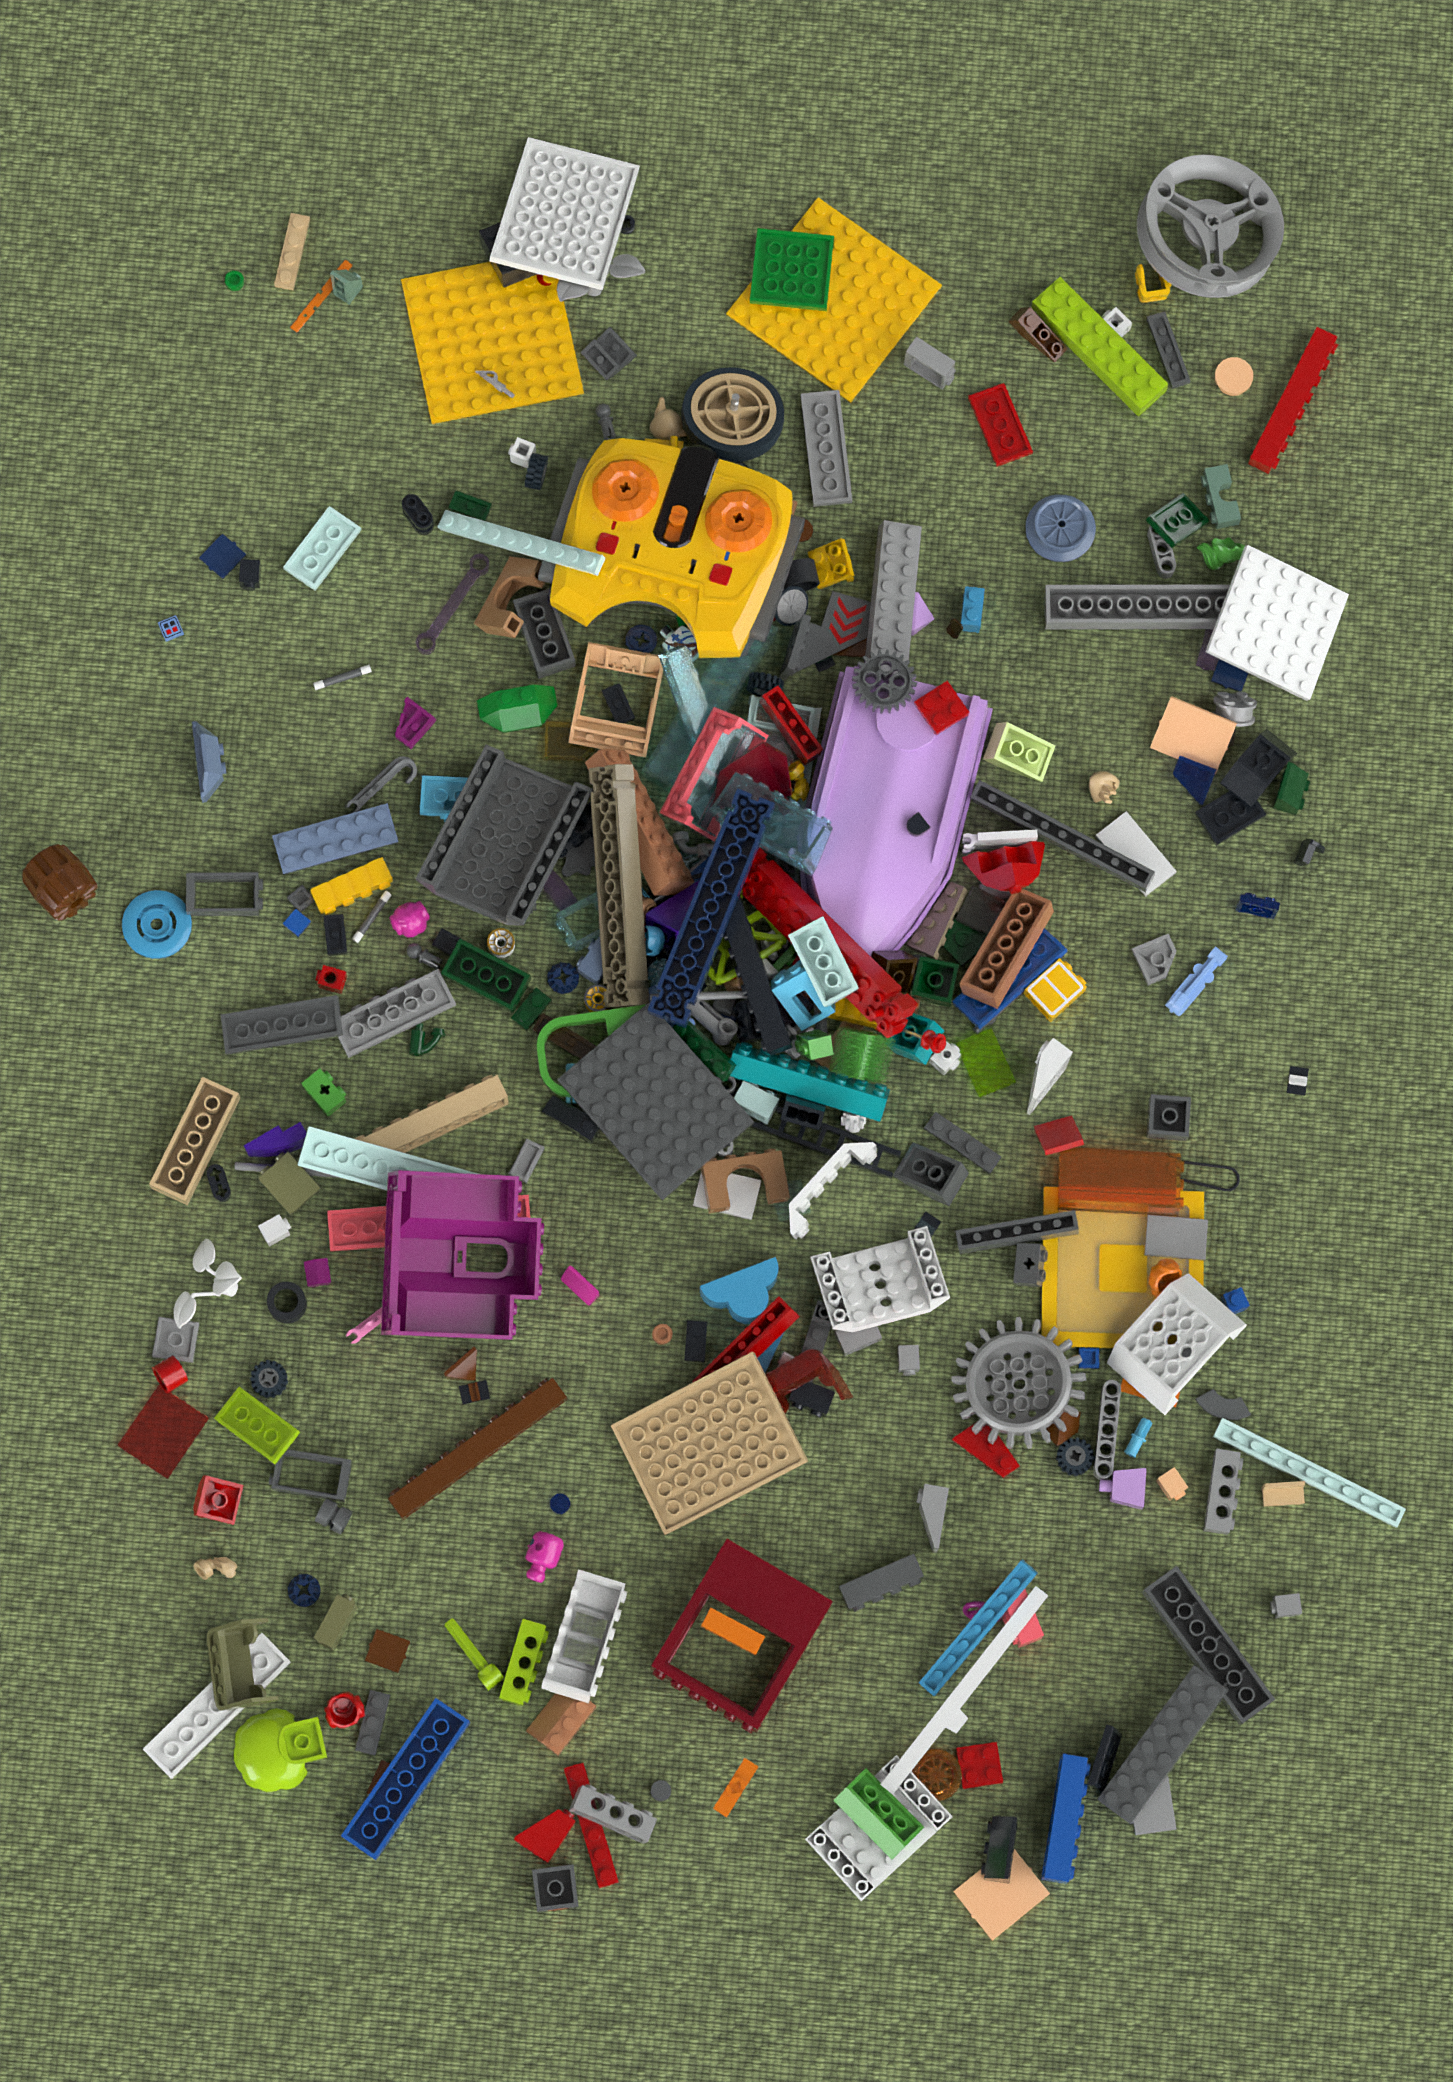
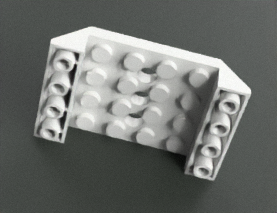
M873 1142L843 1144L789 1203L790 1233L794 1239L798 1237L802 1239L809 1231L808 1221L799 1212L804 1213L811 1205L810 1200L813 1196L817 1198L825 1190L823 1185L827 1181L831 1183L838 1176L837 1170L840 1167L845 1168L852 1160L851 1155L863 1165L866 1162L870 1164L877 1157V1148Z
M927 1226L908 1231L907 1239L835 1258L831 1257L830 1252L811 1256L832 1329L856 1332L928 1313L950 1298ZM872 1264H877L880 1266V1269L878 1271H871L869 1267ZM881 1281L884 1282L886 1286L882 1289H878L875 1287V1284ZM884 1299H888L892 1303L891 1305L885 1307L882 1306L880 1302Z
M1188 1273L1171 1282L1115 1343L1107 1364L1160 1412L1166 1415L1179 1401L1175 1397L1229 1337L1234 1340L1247 1325ZM1162 1322V1330L1155 1332L1153 1330L1154 1324ZM1177 1335L1176 1343L1168 1344L1169 1336ZM1185 1348L1192 1349L1189 1357H1182V1351Z
M896 1755L875 1777L882 1783L900 1758ZM912 1771L892 1795L924 1828L893 1860L841 1808L834 1812L805 1839L860 1901L868 1896L952 1818V1815Z

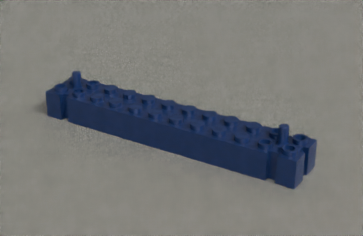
M738 788L731 803L732 808L735 809L733 812L729 810L727 812L656 987L657 992H660L659 996L652 997L647 1010L648 1014L660 1019H664L665 1015L669 1016L671 1023L686 1028L692 1014L688 1008L690 1005L695 1006L765 834L766 825L763 824L764 820L769 822L775 809L774 802L759 797L758 801H755L751 793Z

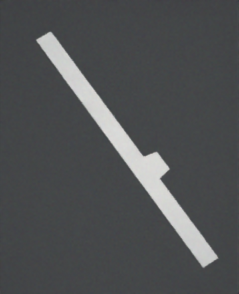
M1037 1586L1034 1587L880 1784L891 1794H894L945 1728L955 1733L960 1730L968 1719L960 1708L1046 1600L1047 1594Z

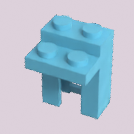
M801 960L797 961L791 968L780 971L771 980L772 992L801 1031L836 1012L835 1003L827 1007L823 1006ZM804 990L821 1011L813 1017L797 997V994Z

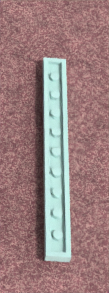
M448 510L444 511L438 525L441 531L598 576L605 561V557L597 553Z
M1224 1418L1221 1419L1214 1433V1438L1301 1481H1305V1483L1395 1528L1398 1527L1406 1510Z

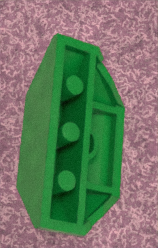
M535 684L495 691L477 700L480 720L502 733L540 727L558 707L554 687Z

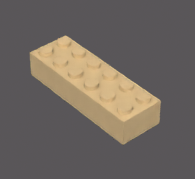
M201 1078L149 1183L151 1189L183 1204H189L240 1100L239 1093L207 1078Z

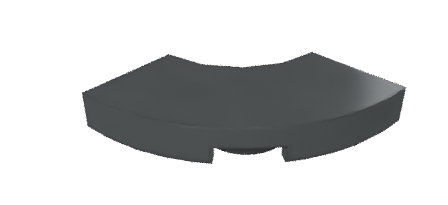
M1214 1389L1195 1399L1198 1405L1213 1417L1231 1421L1244 1419L1251 1415L1241 1397L1225 1399L1218 1395Z

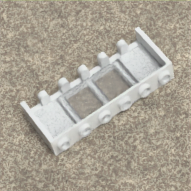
M578 1569L563 1622L561 1623L553 1653L548 1663L547 1672L542 1682V1689L589 1703L591 1696L595 1697L598 1685L595 1684L596 1678H601L604 1666H601L602 1659H607L610 1647L606 1646L608 1640H613L616 1631L612 1627L614 1621H619L622 1611L619 1609L620 1602H625L627 1591H624L625 1583Z

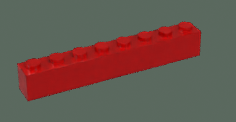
M1316 327L1249 459V465L1267 474L1270 473L1271 469H1276L1280 461L1277 458L1279 453H1284L1288 446V442H1286L1288 435L1293 436L1297 428L1294 424L1297 419L1301 420L1305 409L1302 408L1305 403L1309 404L1314 394L1311 392L1313 386L1317 388L1322 377L1319 376L1321 370L1326 371L1330 363L1328 357L1330 354L1334 355L1339 345L1336 343L1338 336Z

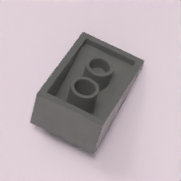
M912 1142L893 1176L929 1198L950 1206L969 1172L962 1162Z

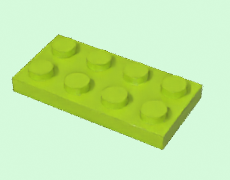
M241 1387L237 1388L214 1418L273 1464L278 1462L300 1434L296 1428Z

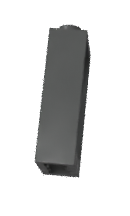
M258 872L186 873V913L191 916H259V910H263V898H260V890H263V878L259 877ZM254 882V908H196V883Z
M287 1449L276 1464L272 1463V1465H275L274 1473H270L269 1485H272L273 1491L345 1502L352 1467L351 1460ZM284 1456L342 1466L337 1494L279 1485Z

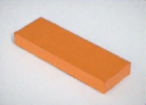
M713 1608L709 1609L701 1625L702 1628L753 1655L757 1654L765 1638L764 1635Z

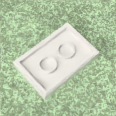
M701 1173L693 1206L708 1209ZM731 1173L727 1178V1189L731 1207L729 1211H722L720 1213L752 1220L761 1180Z

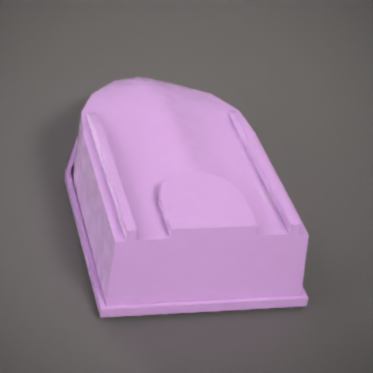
M847 666L845 672L840 671L821 743L824 750L817 759L806 802L804 819L797 838L801 888L872 957L873 951L901 949L919 928L952 876L970 803V796L973 791L993 709L988 708V701L980 699L979 696L973 695L972 697L957 693L970 714L936 736L915 706L914 701L938 686L915 681L917 686L912 687L915 690V694H909L911 701L905 700L906 707L899 704V711H896L893 707L890 714L887 709H884L883 713L880 714V708L872 712L873 706L870 705L868 708H865L866 701L859 703L861 696H855V692L858 689H853L852 685L857 682L852 681V676H857L854 673V669L860 668ZM873 677L865 679L870 684L876 681ZM881 679V684L884 682L888 684V679L885 681ZM899 679L893 682L896 686H902L904 684L903 681ZM876 687L875 689L871 690L870 692L873 693L874 691H876V689H877L878 687ZM886 692L878 693V696L883 699L889 696ZM919 812L930 828L921 834H913L908 830L907 823L911 817Z

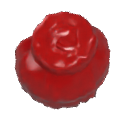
M351 1692L335 1694L328 1700L327 1706L324 1708L325 1718L332 1729L336 1727L348 1728L357 1724L359 1719L365 1716L361 1698L358 1695L354 1696Z

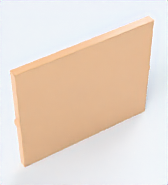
M1171 696L1164 715L1159 721V727L1150 748L1216 775L1224 753L1228 750L1227 746L1237 723Z
M1015 1849L1009 1884L984 1880V1875H981L980 1869L953 1891L970 1912L971 1917L978 1922L992 1941L1050 1894L1032 1872V1868L1028 1867Z

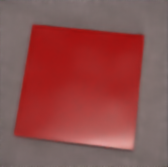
M1072 1115L1034 1126V1132L1045 1155L1084 1145L1083 1138Z

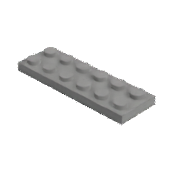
M839 390L802 393L800 397L813 507L852 503Z

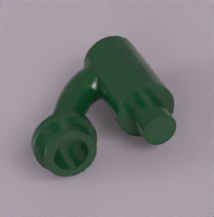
M423 1023L415 1025V1030L411 1031L409 1055L423 1056V1054L430 1052L439 1040L446 1036L445 1030L433 1028L431 1032L433 1038L424 1045L425 1031H423Z

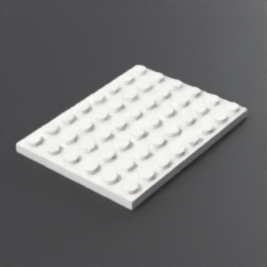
M528 137L490 255V262L603 290L640 166Z

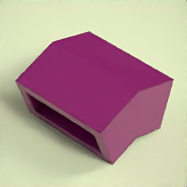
M328 1258L304 1262L308 1287L313 1288L331 1283Z

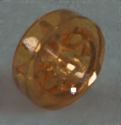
M940 1749L928 1750L912 1769L913 1774L918 1779L919 1775L927 1776V1779L922 1781V1783L925 1784L928 1781L931 1783L928 1788L930 1792L933 1784H936L937 1792L931 1793L938 1801L950 1798L958 1790L962 1779V1771L957 1759L949 1752ZM934 1759L941 1760L938 1767L935 1766ZM931 1760L932 1768L925 1764V1762ZM943 1762L948 1765L945 1769L941 1768ZM924 1766L928 1773L920 1772L921 1767ZM951 1769L952 1776L944 1775V1772ZM943 1779H952L950 1785H948ZM940 1782L946 1787L943 1791L940 1790Z

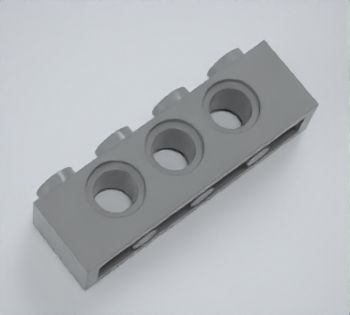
M1216 1449L1214 1451L1203 1529L1205 1532L1228 1535L1230 1530L1234 1529L1235 1518H1232V1512L1237 1509L1238 1498H1235V1490H1239L1241 1479L1237 1478L1238 1470H1242L1243 1458H1240L1241 1452ZM1222 1468H1230L1232 1471L1231 1477H1225L1222 1474ZM1219 1488H1227L1229 1496L1222 1497L1219 1494ZM1218 1507L1226 1510L1225 1517L1217 1515L1216 1509Z
M588 1784L578 1788L569 1811L642 1844L649 1841L657 1818L652 1817L653 1814L643 1809L639 1811L634 1808L633 1804L626 1801L621 1803L615 1800V1796L609 1793H604L603 1795L597 1792L595 1787ZM592 1799L599 1802L598 1810L592 1808ZM610 1808H615L618 1811L617 1818H613L610 1815ZM629 1816H633L636 1818V1826H631L629 1824Z

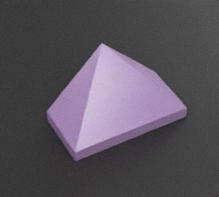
M915 592L912 636L934 620L933 615L918 592Z

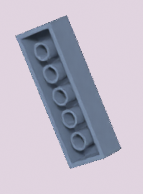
M388 803L272 835L283 875L398 843Z

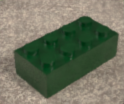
M459 939L441 972L443 978L511 1013H514L532 979L530 974L462 939Z

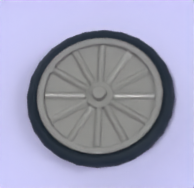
M790 586L783 590L775 613V618L781 625H795L801 616L806 614L808 609V596L806 592L798 586Z

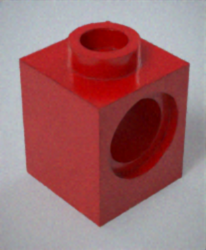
M323 965L322 970H318L315 981H318V987L321 989L342 994L347 979V972ZM333 975L336 977V980L333 983H327L325 981L326 977Z

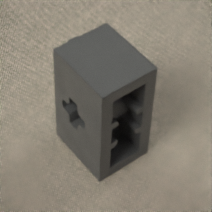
M1017 1243L1013 1283L1018 1286L1042 1287V1282L1046 1279V1271L1044 1270V1262L1048 1258L1046 1247L1041 1244Z

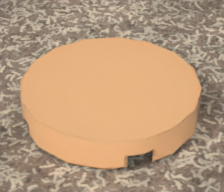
M1230 357L1223 360L1215 371L1216 385H1218L1223 393L1230 396L1243 394L1251 387L1253 382L1251 366L1245 360L1238 357Z

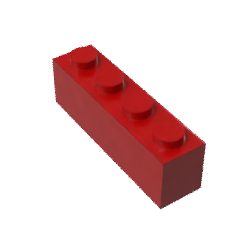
M779 685L762 695L759 703L802 764L805 766L819 757L824 749Z

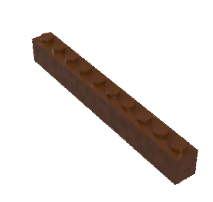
M546 1378L537 1385L539 1387L537 1390L526 1392L521 1397L522 1400L519 1403L515 1404L513 1402L505 1408L506 1412L500 1417L498 1414L488 1421L489 1425L485 1428H482V1426L472 1432L473 1436L470 1439L466 1440L464 1438L455 1445L456 1449L451 1453L449 1450L439 1457L440 1461L436 1464L430 1463L424 1467L421 1475L418 1477L414 1475L406 1481V1486L401 1489L397 1487L390 1492L389 1495L391 1497L388 1498V1501L402 1520H405L567 1401V1396L553 1378L550 1380Z

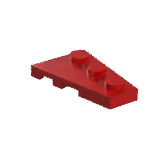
M971 1425L951 1439L1001 1478L1006 1477L1020 1467L999 1436H997V1440L993 1444L988 1442V1435L992 1428L987 1425L977 1434L973 1433V1425Z

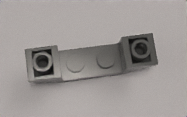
M817 1301L793 1375L794 1378L809 1383L813 1382L831 1328L824 1302Z

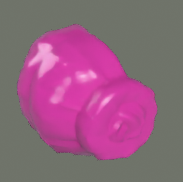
M421 901L407 902L397 907L389 919L392 928L398 935L411 938L425 931L430 916Z

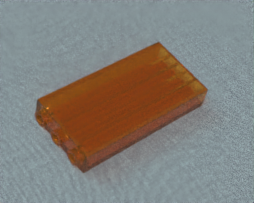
M1077 1147L1060 1151L1057 1210L1178 1217L1180 1209L1183 1210L1184 1197H1180V1191L1184 1190V1179H1180L1181 1173H1184V1161H1181V1153Z

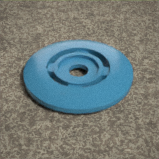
M161 890L148 891L137 896L127 906L122 919V931L128 945L141 956L152 959L166 958L177 953L188 941L192 929L191 915L186 913V904L176 895ZM170 912H173L176 917V929L172 928L173 921L169 914ZM154 919H160L163 922V926L159 930H154L151 927V922ZM138 920H141V929L145 934L143 937L139 934L137 929Z

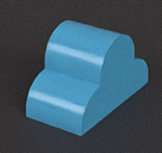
M776 1257L701 1285L700 1295L703 1301L715 1309L727 1308L733 1319L743 1324H751L768 1306V1291L773 1288L778 1276Z

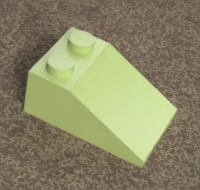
M1008 722L996 723L983 760L1002 769L1042 782L1055 745Z

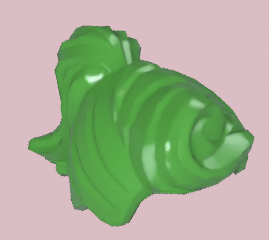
M1228 537L1224 540L1213 539L1211 541L1212 547L1207 543H1201L1197 549L1202 552L1207 567L1215 570L1222 567L1223 563L1228 564L1240 560L1245 546L1241 543H1235Z

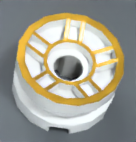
M497 928L489 934L487 946L490 954L503 959L513 953L515 940L509 930ZM504 940V946L500 947L497 945V941L501 942Z

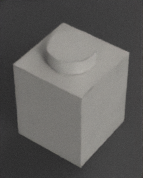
M898 1345V1373L903 1372L905 1376L915 1375V1372H919L920 1369L919 1345Z
M1300 1594L1274 1596L1273 1601L1270 1602L1271 1613L1275 1614V1618L1300 1616L1302 1614Z

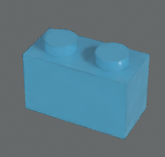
M965 586L961 614L962 631L979 633L984 588Z

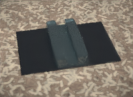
M925 1212L914 1229L927 1226L932 1237L941 1221Z

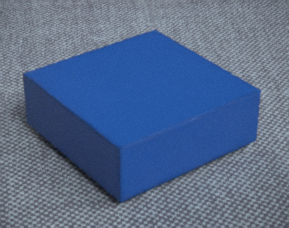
M295 909L284 921L283 925L299 937L310 925L311 921Z
M1078 1348V1355L1080 1354L1082 1362L1078 1364V1369H1099V1348Z

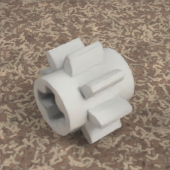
M843 1112V1116H841V1125H845V1129L851 1133L859 1132L860 1129L864 1128V1124H866V1117L850 1112Z

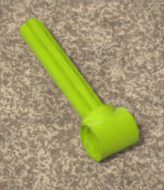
M451 1618L444 1624L445 1628L479 1671L477 1677L488 1691L505 1679L495 1664H488L454 1618Z

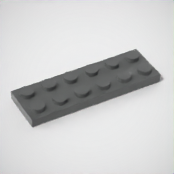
M337 995L221 1014L225 1054L227 1055L343 1036L339 997Z

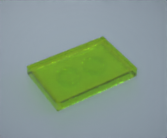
M992 1028L955 1043L960 1049L959 1053L961 1054L962 1062L979 1098L1016 1083Z

